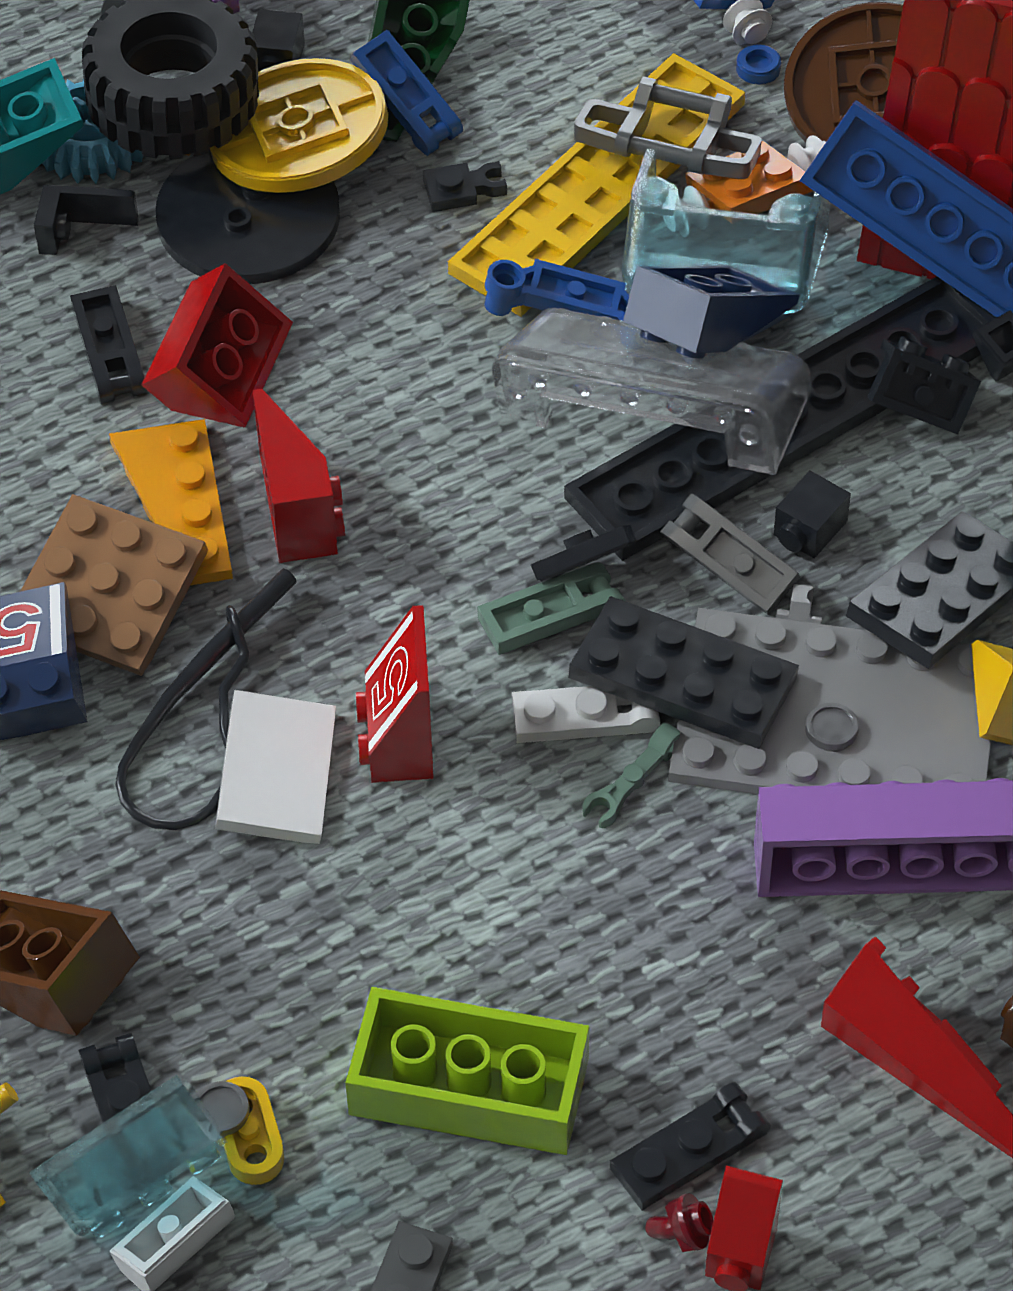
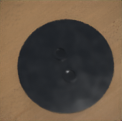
M210 148L207 154L197 157L193 155L185 160L168 176L159 191L155 208L160 240L166 251L178 264L201 277L226 263L249 284H260L282 279L312 264L325 252L333 241L340 220L339 195L334 181L315 188L295 192L274 193L252 190L238 185L224 176L215 165Z

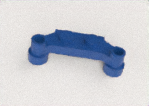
M535 259L533 266L522 268L519 264L510 260L495 261L488 268L485 279L487 294L484 305L487 311L493 315L505 316L511 312L513 307L524 305L614 329L622 336L623 346L630 351H642L650 344V340L640 336L641 329L623 322L629 294L625 291L626 283L539 259Z

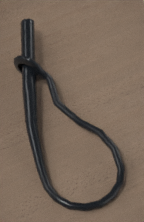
M281 569L238 613L233 606L228 605L226 607L227 624L198 652L164 691L133 737L118 765L115 786L120 804L134 820L154 829L178 830L199 824L217 810L220 787L208 805L192 816L177 820L156 819L143 813L129 798L126 787L128 768L145 742L177 701L235 645L239 658L219 687V730L226 750L229 727L228 692L247 664L249 650L244 635L296 584V578L289 570Z

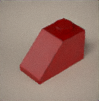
M726 1166L709 1240L705 1276L714 1278V1281L720 1287L729 1291H746L748 1287L761 1291L777 1233L783 1180Z

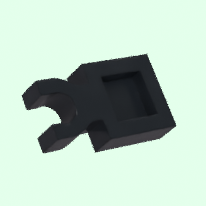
M500 161L484 164L479 169L472 171L469 170L467 163L423 170V182L432 212L477 205V195L489 197L507 195L505 179L498 181L489 180L502 177Z

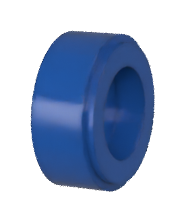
M748 46L741 50L737 56V74L741 79L751 84L770 83L780 74L781 57L776 50L769 46Z

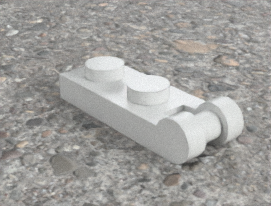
M591 686L512 692L517 743L652 733L660 726L658 711ZM632 704L630 712L618 713V705Z

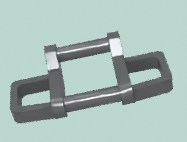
M644 76L639 83L632 108L598 99H589L574 121L573 138L577 142L619 156L630 157L631 154L688 166L689 172L736 179H746L749 177L760 157L762 143L760 136L725 129L731 110V96L717 93L715 97L663 86L658 84L657 79ZM654 102L709 114L707 124L693 149L642 137L648 126ZM594 120H601L621 125L617 133H613L590 124ZM718 148L746 153L742 158L716 156L715 154Z

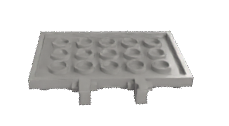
M798 584L793 586L790 610L777 609L776 618L698 608L696 628L798 664V675L759 749L678 719L677 730L680 731V737L674 742L668 782L758 794L759 787H773L778 784L825 786L834 782L863 785L880 784L886 781L933 783L943 779L956 782L986 781L991 740L979 737L971 644L959 643L931 668L927 669L868 630L822 624V617L810 616L814 587ZM823 703H839L848 707L854 712L858 720L856 739L850 746L842 750L829 751L815 746L806 734V720L809 712Z

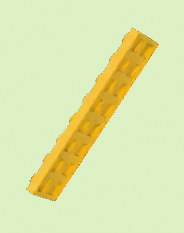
M674 53L648 76L649 78L657 79L658 84L712 97H715L717 93L731 96L732 104L728 120L745 105V92ZM638 86L619 105L632 108ZM654 102L648 126L642 137L693 149L707 124L709 114ZM600 120L595 127L617 133L621 125ZM576 142L448 261V274L486 296L485 279L488 268L493 262L498 260H510L519 264L522 268L533 266L535 259L573 268L681 165L636 154H631L630 157L619 156ZM521 305L513 307L511 311L522 317L531 307Z

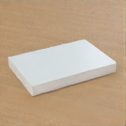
M234 690L215 829L295 842L320 844L336 706Z

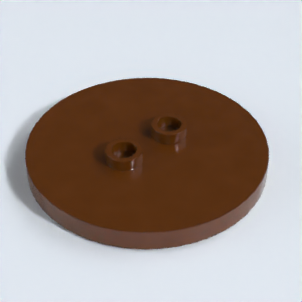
M868 2L845 7L817 22L799 40L792 51L785 70L784 95L790 121L805 143L807 138L812 135L826 142L855 100L883 118L891 67L898 39L903 9L902 4Z

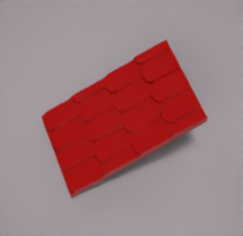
M904 0L883 119L1011 208H1013V0ZM862 225L857 255L858 262L874 266L881 265L882 268L922 277L923 275L927 276L926 278L928 279L936 277L935 274Z

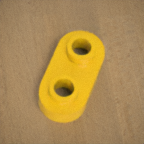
M234 1077L226 1082L238 1085L245 1092L252 1111L249 1113L248 1119L241 1129L231 1135L220 1137L232 1174L246 1184H264L274 1179L284 1165V1150L281 1136L265 1087L259 1081L250 1077ZM255 1152L263 1153L266 1156L265 1160L259 1164H251L246 1161L247 1157Z

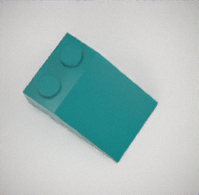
M55 58L0 80V195L16 187L84 126Z

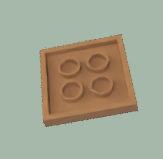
M72 494L21 591L65 582L77 652L142 676L153 659L208 552L205 541Z

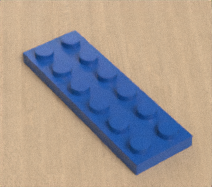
M855 100L805 171L800 182L995 317H999L1009 310L1013 313V208Z

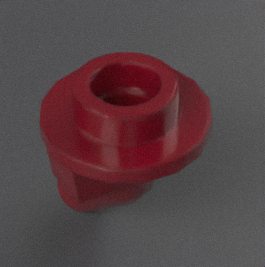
M687 1193L670 1201L665 1206L667 1216H652L646 1222L645 1229L648 1236L655 1239H676L682 1252L707 1248L714 1219L710 1208L704 1201H698L693 1194Z

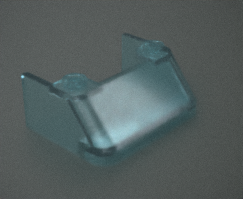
M646 149L631 192L622 262V282L626 283L625 289L628 292L631 291L637 265H729L800 294L798 304L784 314L794 313L803 309L809 299L829 230L830 202L814 192L813 197L797 193L788 194L772 204L769 216L678 205L679 192L677 187L661 177H656V149Z

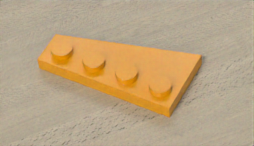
M205 419L109 433L110 443L125 468V473L132 486H134L149 520L152 523L205 541L208 552L191 585L233 579Z

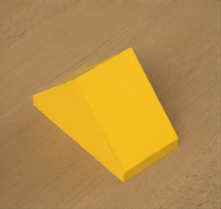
M976 640L971 643L979 737L1013 745V649Z

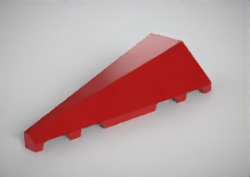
M877 937L872 938L864 945L825 999L821 1027L1013 1158V1114L996 1095L1002 1085L947 1019L941 1021L914 996L920 988L910 976L900 980L881 958L886 947Z

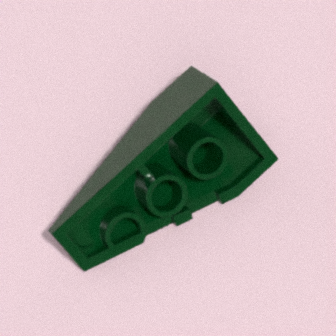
M376 0L368 42L388 30L432 84L464 32L470 0ZM387 107L388 125L382 140L397 142L405 128Z

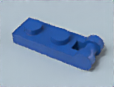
M388 30L352 53L351 63L378 82L384 94L387 107L410 134L414 145L426 156L439 149V143L444 139L452 140L463 132V125L458 116ZM429 113L436 120V124L430 128L422 120Z

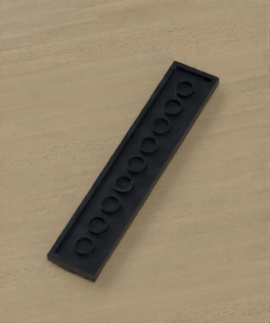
M936 276L564 486V499L598 535L624 525H631L637 541H635L634 545L615 552L624 561L663 538L660 531L669 520L673 523L684 511L682 504L691 493L714 509L888 409L867 398L886 355V352L880 348L884 339L899 343L901 336L928 347L926 351L928 356L941 360L944 353L969 362L981 355L972 336L973 332L996 318Z

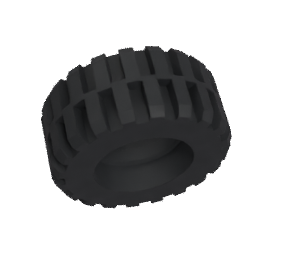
M123 0L119 8L113 5L101 16V20L97 19L87 33L88 37L83 42L82 67L89 116L92 122L100 128V132L112 142L118 140V145L131 153L139 150L142 151L144 157L157 159L158 155H169L170 160L183 159V155L194 153L195 157L204 155L209 152L210 147L216 146L219 149L232 140V134L238 136L249 124L248 120L255 114L258 106L257 98L259 97L256 40L245 20L238 13L233 14V10L220 0L217 3L212 2V0ZM165 70L193 72V74L185 77L171 79L148 76Z

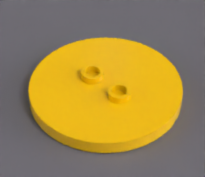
M313 58L280 63L258 72V106L254 116L248 120L249 124L238 136L232 134V140L219 149L216 146L210 147L213 161L220 172L229 180L245 188L263 192L283 193L322 186L356 169L377 149L388 125V110L384 94L376 80H373L363 70L346 62Z

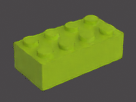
M371 987L345 1082L348 1114L361 1118L567 1155L589 1061V1025Z

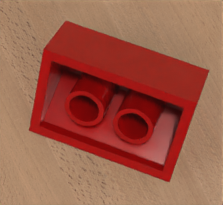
M224 263L191 281L143 380L142 386L171 411L246 427L254 410L252 390L264 388L293 321Z

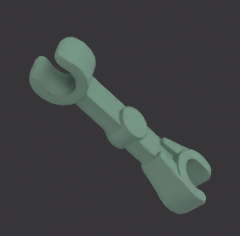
M668 723L660 725L650 738L648 748L632 764L624 768L623 774L613 784L591 793L585 798L582 805L583 816L586 817L595 806H606L609 811L600 818L599 828L611 826L616 821L626 798L635 789L640 788L644 784V779L662 760L667 762L672 757L674 742L679 739L680 731Z

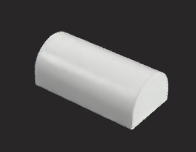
M193 1176L110 1250V1253L120 1271L141 1291H155L235 1218V1214L227 1199Z

